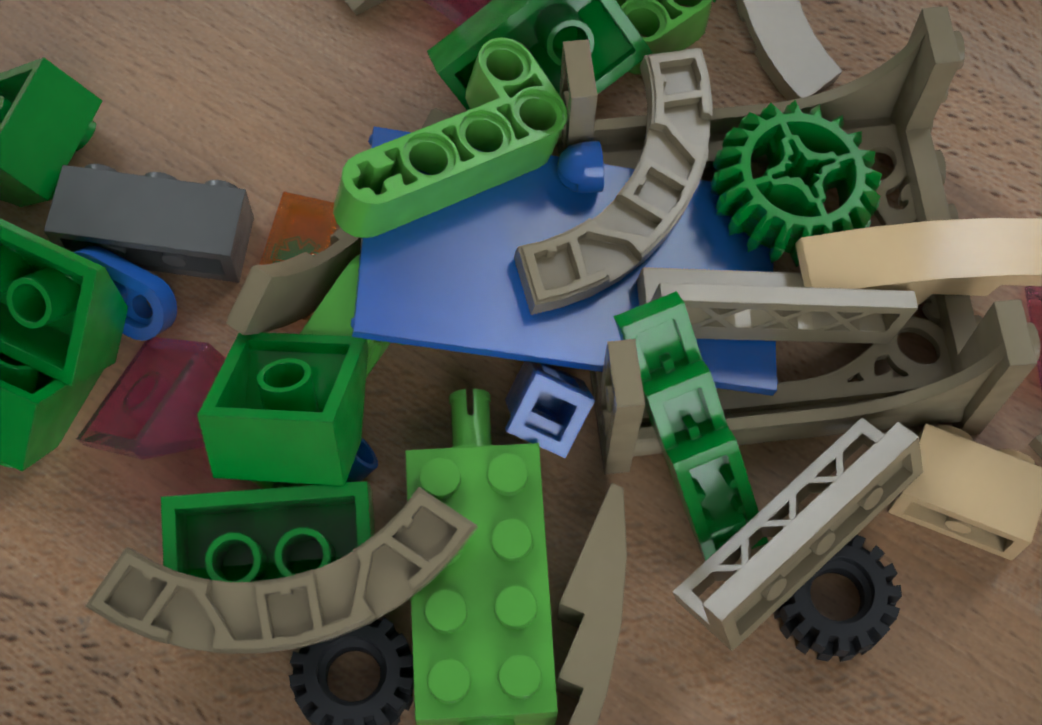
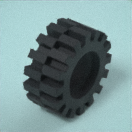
M856 535L773 613L774 619L781 617L784 623L780 631L786 640L793 635L799 641L796 649L806 654L809 649L818 652V660L827 662L833 656H839L840 662L852 660L856 654L861 653L863 655L871 650L890 630L889 627L897 619L900 608L895 606L902 597L901 585L893 586L892 580L898 573L893 563L885 567L883 566L880 559L885 553L877 545L871 552L862 547L866 538ZM827 573L840 574L850 579L860 595V607L857 614L850 619L842 621L832 620L823 616L815 608L811 599L813 581Z
M385 617L382 621L375 620L338 638L300 648L299 652L293 651L290 664L293 668V675H289L290 687L294 692L296 703L311 725H398L401 722L399 716L404 710L409 711L413 702L412 693L414 689L413 655L402 633L399 634L395 630L394 624ZM360 651L369 654L377 661L380 666V681L374 692L367 698L353 702L345 701L336 697L330 691L327 681L328 672L332 663L342 654Z

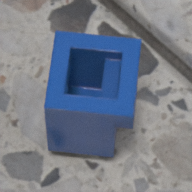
M524 361L505 398L511 415L505 428L506 432L530 443H539V447L566 458L595 399L583 380L548 364Z

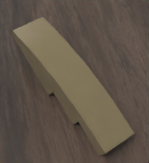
M613 483L610 484L559 603L557 619L579 628L559 673L556 691L579 700L569 725H597L608 692L622 624L627 561L624 488Z

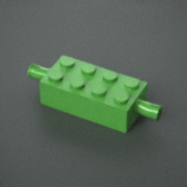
M466 389L455 391L449 395L453 447L405 450L407 502L418 487H420L478 526V529L459 554L431 583L411 597L416 725H555L558 708L539 443L492 445L490 421L491 395L482 389H473V415L467 414Z

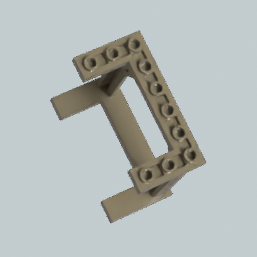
M947 6L922 8L907 45L880 67L837 88L804 98L794 99L802 113L809 114L811 109L820 104L821 118L832 122L833 119L843 115L844 125L842 130L850 134L862 131V142L858 149L876 151V153L882 152L891 157L894 170L890 176L881 181V185L876 191L881 197L879 199V207L874 215L881 226L959 219L955 205L947 203L943 186L946 180L945 158L941 150L934 149L931 136L933 119L940 104L946 102L950 83L956 71L963 67L965 60L964 39L960 31H953ZM589 39L563 42L559 95L567 108V122L557 141L559 156L569 145L579 142L599 141L604 164L635 169L644 146L647 115L595 120L597 89ZM794 100L774 102L772 104L783 113L786 106L790 105ZM770 103L713 108L707 148L709 153L705 167L713 166L715 156L718 150H722V143L728 131H731L733 127L738 128L742 118L747 116L749 112L760 116L763 108H766ZM765 154V155H762V156L756 158V159L753 160L752 162H769V161H768V158H767V156H766V154ZM898 188L900 193L898 206H903L901 210L890 207L886 195ZM932 294L924 301L925 305L922 308L923 314L927 319L912 315L889 344H872L857 359L840 369L815 378L779 382L777 391L773 396L727 389L716 390L727 425L735 436L738 445L840 435L848 431L861 418L878 430L891 429L897 422L905 427L923 426L926 423L933 425L952 422L953 427L959 428L969 435L981 434L1037 364L1040 356V339L1037 328L1032 322L1027 323L1021 299L993 302L982 319L980 315H974L970 295ZM910 332L926 338L936 350L937 361L931 364H922L909 359L897 345L896 337L900 333ZM635 339L608 341L603 372L589 370L592 393L595 399L594 407L604 475L630 472L632 459L635 456L663 454L645 407ZM878 360H887L892 369L886 374L877 376L874 373V364ZM893 370L903 377L894 378ZM855 377L859 380L857 382H849Z

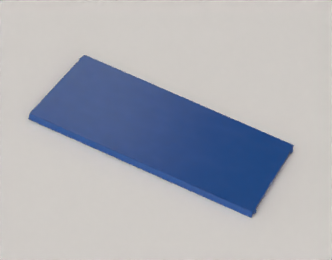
M374 126L368 140L370 149L412 132ZM551 155L548 162L536 170L381 235L361 238L355 310L350 325L353 329L352 337L603 372L607 342L621 340L613 316L639 306L637 278L643 267L773 272V263L770 261V248L760 244L757 249L748 252L747 241L750 236L745 232L729 236L728 225L732 217L716 215V203L720 196L711 193V181L700 180L679 222L666 240L644 263L620 281L591 297L562 308L531 315L514 260L517 247L546 240L576 227L589 218H595L615 200L617 194L635 170L604 164L603 192H572L562 185L558 177L559 157ZM417 170L418 172H420V173H422V174L431 175V174H429V173H427V172H425V171ZM696 339L701 357L711 371L716 388L770 396L776 393L778 385L776 341Z

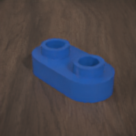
M87 246L73 252L105 267L128 306L122 334L135 340L144 341L154 338L173 325L177 316V301L169 285L160 277L99 246Z

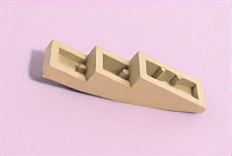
M1042 219L933 220L866 227L800 238L795 243L804 287L915 291L917 305H920L932 294L987 296L1000 285L1042 286Z

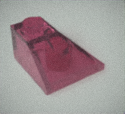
M158 337L146 340L76 439L86 447L141 460L205 447L197 415L226 357L206 342Z

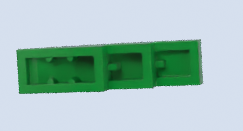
M677 291L613 317L621 340L635 339L645 407L704 561H706L747 524L759 510L737 440L727 425L711 371L701 357L685 303ZM767 537L760 539L751 549L768 543Z

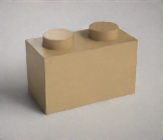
M926 423L917 435L920 441L923 473L891 502L888 513L1012 561L1033 540L1042 510V467L1035 465L1034 460L1022 452L1011 449L995 450L974 442L968 433L959 428L947 425L935 427Z

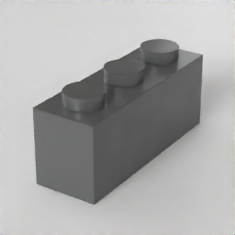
M88 164L85 168L62 165L44 232L50 242L71 252L87 246H99L145 270L239 283L254 215L246 189H240L226 181L209 180L203 184L180 181L169 174L161 172H149L143 176L117 172L115 169L101 164Z

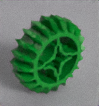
M796 100L787 105L783 113L772 103L763 108L760 116L749 112L747 116L742 118L738 128L733 127L731 131H728L722 143L723 148L718 150L713 161V171L715 174L711 181V193L720 196L716 203V215L732 217L728 225L729 236L742 232L750 236L747 241L748 252L757 249L760 244L770 248L769 256L771 263L779 260L783 252L790 254L795 266L798 267L800 264L795 243L800 238L869 227L871 225L870 219L879 207L881 196L876 191L881 185L882 173L871 169L875 163L876 151L858 149L862 142V131L850 134L842 130L844 125L843 115L833 119L832 122L821 118L820 104L811 109L809 114L802 113ZM766 154L769 165L764 176L753 179L750 163ZM836 187L839 196V208L827 214L823 205L827 198L825 193L828 189Z

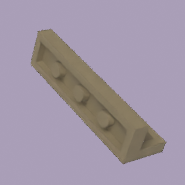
M643 267L637 278L639 306L677 291L685 303L696 339L889 344L918 309L915 291L804 287L801 273Z
M861 418L682 582L673 591L676 601L733 652L923 473L919 436L899 422L884 434L865 419ZM863 444L867 445L869 449L845 470V461ZM836 470V476H830ZM811 493H821L799 513V503ZM787 514H789V520H782ZM763 537H773L751 558V548ZM741 558V564H735ZM715 581H726L704 602L699 598Z

